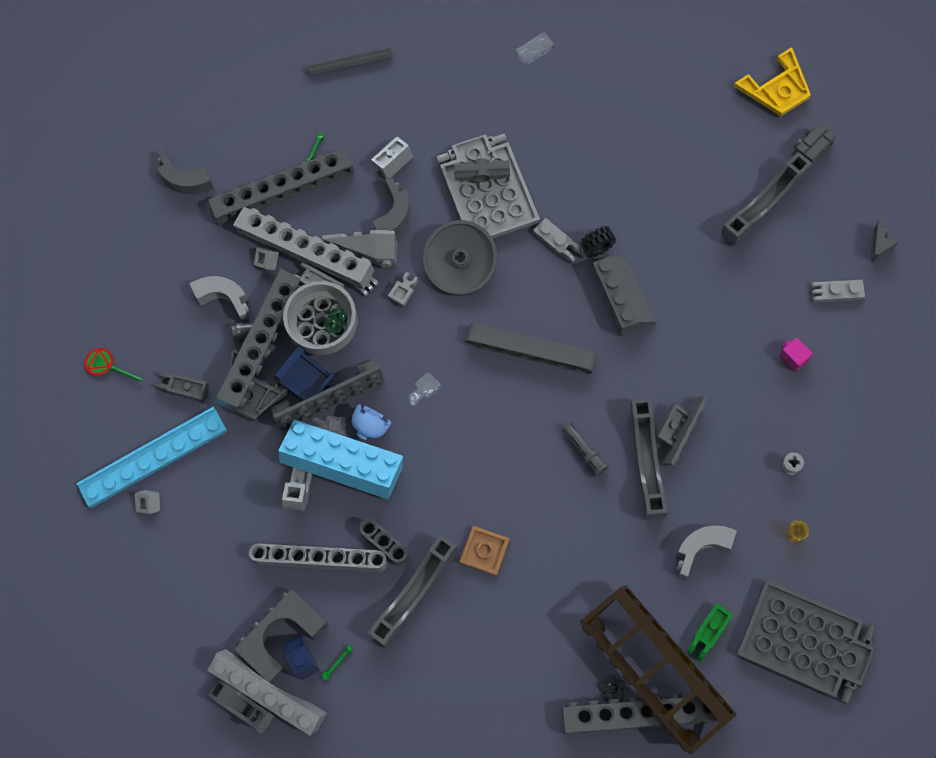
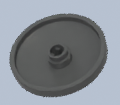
M466 220L451 221L437 228L428 238L423 252L424 269L431 282L440 290L452 295H468L482 289L492 279L498 263L497 247L491 235L482 226Z

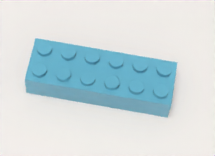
M297 420L293 421L278 450L279 462L388 500L403 469L402 455Z

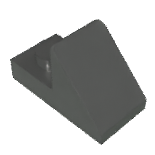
M878 220L874 227L871 252L872 262L892 251L899 243V240L887 238L888 228H886V221Z

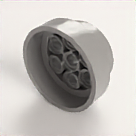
M315 281L301 286L289 297L284 308L283 321L290 339L297 347H302L305 350L304 352L309 354L327 355L339 351L351 341L357 329L358 315L354 302L345 289L335 283ZM323 304L328 305L325 309H319ZM338 313H344L340 318L335 317ZM305 314H311L309 318H303ZM321 322H327L326 326H319ZM338 330L344 331L341 335H335ZM305 331H311L310 335L302 336ZM322 339L327 340L323 345L318 344Z

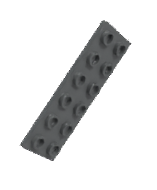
M373 359L357 367L359 375L293 406H290L288 400L270 408L273 418L280 430L283 428L289 429L294 420H308L317 412H325L334 404H341L353 395L358 396L362 394L365 389L375 388L384 381L380 366H377Z

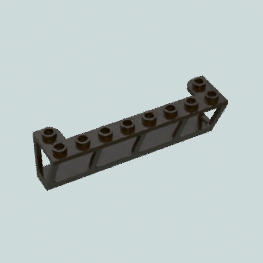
M627 585L616 590L580 621L583 631L596 641L597 648L606 653L611 665L621 671L623 679L636 689L638 697L642 701L647 702L651 707L652 714L662 720L667 732L674 735L679 741V746L682 750L690 755L737 715ZM617 600L635 621L636 626L612 645L603 634L606 628L598 616ZM639 630L646 634L664 656L657 665L641 678L616 650ZM666 663H670L692 688V692L669 712L644 683ZM695 696H698L719 720V724L701 739L691 729L684 731L673 718V715Z

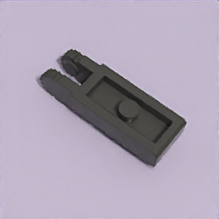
M158 372L157 376L168 380L169 383L165 385L155 382L154 388L171 394L204 401L209 387L207 381L175 373Z

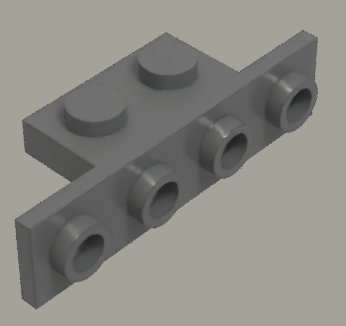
M695 397L688 412L676 403L671 404L655 435L657 439L669 446L661 463L662 465H674L679 460L680 452L687 444L688 436L691 430L695 428L699 414L705 409L707 397Z

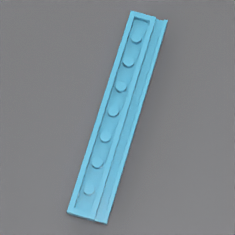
M213 406L76 484L79 486L88 507L93 508L226 433L227 429Z

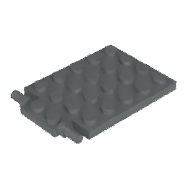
M766 580L737 656L832 698H836L841 682L845 680L843 686L845 690L841 702L849 704L853 691H856L857 686L862 687L873 657L875 647L872 646V638L876 627L868 624L864 637H861L859 641L857 638L864 622L863 620Z

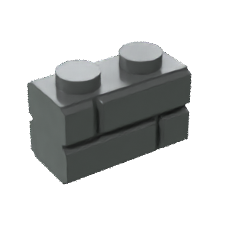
M818 124L815 128L811 127L806 132V137L803 140L800 138L795 143L793 156L799 152L812 162L813 165L832 146L836 135L827 130L822 124Z

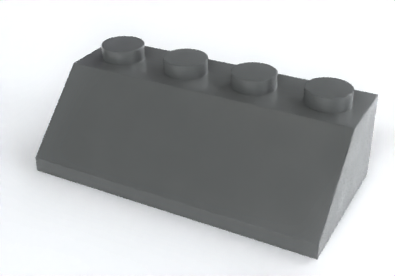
M609 256L593 262L592 273L620 336L656 323L627 257Z

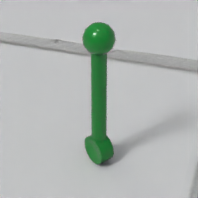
M323 133L317 134V141L305 162L312 160L320 141L324 140Z
M347 645L343 654L331 668L322 674L324 680H329L332 671L348 653L353 651L351 645Z

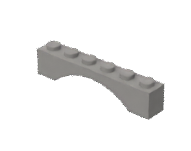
M226 649L216 653L207 670L308 735L318 731L327 715L325 711L312 703L297 698L272 685L255 673L241 658Z

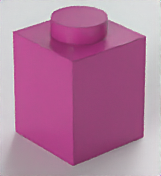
M796 337L792 342L788 340L782 345L781 348L783 350L779 356L796 372L810 360L813 353Z

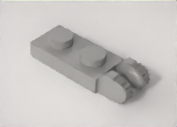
M547 218L533 230V233L571 263L575 258L567 250L568 248H571L579 255L583 252L577 243L573 242L571 238Z

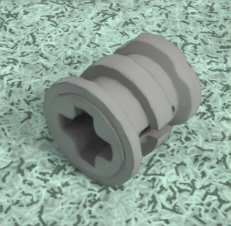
M789 453L782 463V470L787 475H795L803 468L804 459L798 453Z

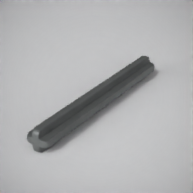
M388 47L309 64L306 68L308 75L392 58L393 54L392 49Z

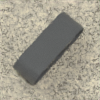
M366 519L361 522L360 532L378 551L383 552L386 558L393 564L402 566L407 563L409 556L406 548L374 520ZM367 526L374 527L372 533L366 534L364 532ZM381 539H389L387 546L382 547L379 545ZM397 551L404 552L403 558L399 560L394 558V554Z

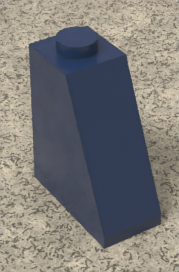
M302 634L284 644L285 657L298 678L304 680L320 671Z

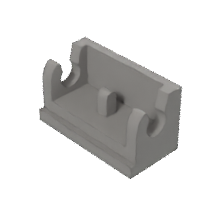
M396 137L375 155L371 161L377 172L381 171L383 177L387 179L413 158L409 145L399 137Z

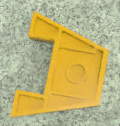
M792 47L778 55L776 59L786 71L760 87L748 74L735 82L733 87L780 117L810 99V91Z

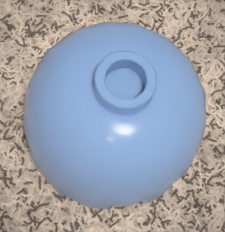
M361 404L357 405L352 415V425L358 431L357 435L365 440L368 437L376 439L383 436L390 427L391 421L387 419L385 422L381 419L383 418L382 414L367 406H364L362 409Z

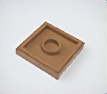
M472 526L459 564L497 577L510 538Z

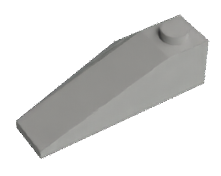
M371 230L370 234L362 235L361 232H354L352 236H347L346 234L322 236L324 243L328 245L333 243L344 252L348 250L360 259L364 257L374 265L383 268L396 266L398 245L395 231Z

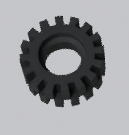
M601 226L600 229L598 227L595 231L592 230L590 234H586L585 238L581 239L580 245L587 257L593 258L612 248L616 244L617 239L610 227Z

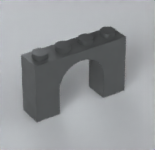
M293 590L290 592L286 591L280 597V602L275 607L272 606L265 613L266 617L261 622L257 621L251 627V632L247 637L243 636L236 643L237 647L234 649L272 685L286 671L271 656L267 649V636L272 627L283 621L295 622L314 640L328 627V624Z

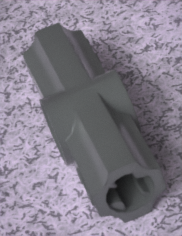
M480 158L471 163H454L455 180L474 179L477 182H487L491 178L510 177L509 160L489 161L488 159Z

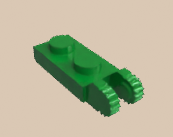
M716 603L693 637L695 639L686 652L691 654L696 648L697 643H702L705 647L697 658L701 662L708 650L712 649L733 617V614Z

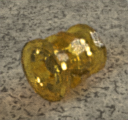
M802 520L793 521L787 530L788 539L794 543L801 542L809 534V527ZM796 529L800 530L798 535L795 534Z

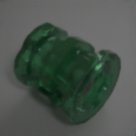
M333 308L324 321L325 329L331 333H339L342 330L347 314L341 308Z

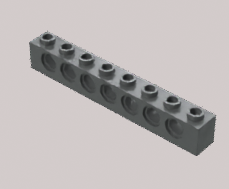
M344 147L335 149L326 155H319L308 162H301L292 168H285L274 175H267L261 180L251 181L240 188H233L227 193L217 194L208 200L220 226L237 219L243 207L248 209L255 208L259 211L355 173Z
M280 269L216 397V404L235 413L238 407L243 408L247 399L244 395L246 391H251L255 383L252 379L254 375H259L263 367L260 362L262 358H267L271 350L268 346L270 342H275L279 334L276 332L277 327H282L284 324L283 313L286 302L301 287L299 285L301 278ZM279 291H286L288 295L283 296ZM277 306L280 311H274L271 307ZM264 322H270L273 327H266ZM256 338H262L265 343H258ZM248 354L256 355L257 359H250ZM246 370L249 375L242 376L239 371ZM237 386L241 389V392L235 393L231 387Z
M718 691L731 707L730 694ZM682 694L670 695V699H662L661 696H656L663 705H669L671 708L675 707L685 698H682ZM695 696L688 702L693 707L692 714H686L682 707L673 715V718L679 725L719 722L713 713L705 711L704 703L698 696ZM639 697L628 698L629 702L620 703V699L608 700V704H600L599 701H589L585 706H579L578 702L567 703L566 707L562 708L565 735L664 727L665 724L653 714L649 718L642 716L641 708L645 706L651 707L646 701H641ZM623 708L629 709L631 711V718L623 719L620 715V710ZM602 710L609 711L611 715L610 720H601L599 712ZM587 712L590 715V721L582 723L578 718L579 713Z

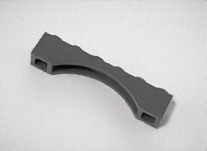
M797 152L752 202L738 211L724 224L721 235L736 246L808 174L812 162Z
M651 398L631 400L630 412L645 520L665 518L668 512L658 464Z
M440 534L408 584L368 632L371 638L383 647H388L458 551L455 544Z

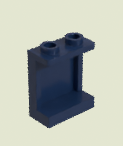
M298 346L273 379L301 401H304L321 393L324 388L329 389L334 382L332 378L335 374L326 371L307 356L302 347Z

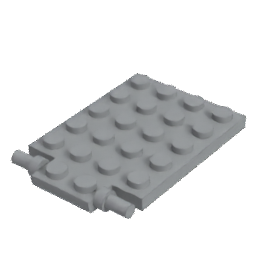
M484 134L454 144L452 149L448 150V153L436 156L438 163L451 160L441 164L440 168L460 220L471 221L482 226L492 238L540 223L539 215L509 142L495 146V144L507 140L505 134L495 137H487ZM480 158H485L489 161L509 160L510 177L491 178L487 182H477L474 179L455 180L454 163H471Z

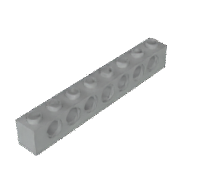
M243 207L233 224L238 233L362 289H365L375 271L371 261L364 257L361 259L357 258L354 253L348 250L344 252L333 243L328 245L317 236H308L305 231L301 229L295 230L286 222L279 223L274 217L270 215L264 216L255 208L248 209ZM272 230H276L275 233L270 234ZM288 237H292L291 240L285 241ZM308 244L307 247L301 248L302 245ZM324 251L322 255L317 256L318 252ZM340 258L338 262L332 263L334 259ZM356 265L355 269L348 270L349 267Z

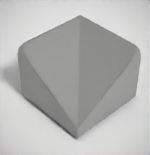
M257 247L253 265L263 269L275 270L279 252Z
M149 490L136 492V512L146 514L159 512V492Z

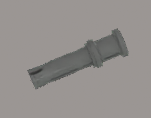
M572 422L563 427L562 431L584 457V463L592 468L595 477L604 473L609 468V465L605 464L598 456L599 452L593 450Z

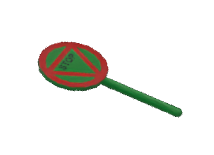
M105 348L94 349L85 358V369L93 376H102L112 369L135 380L142 381V378L114 367V357Z

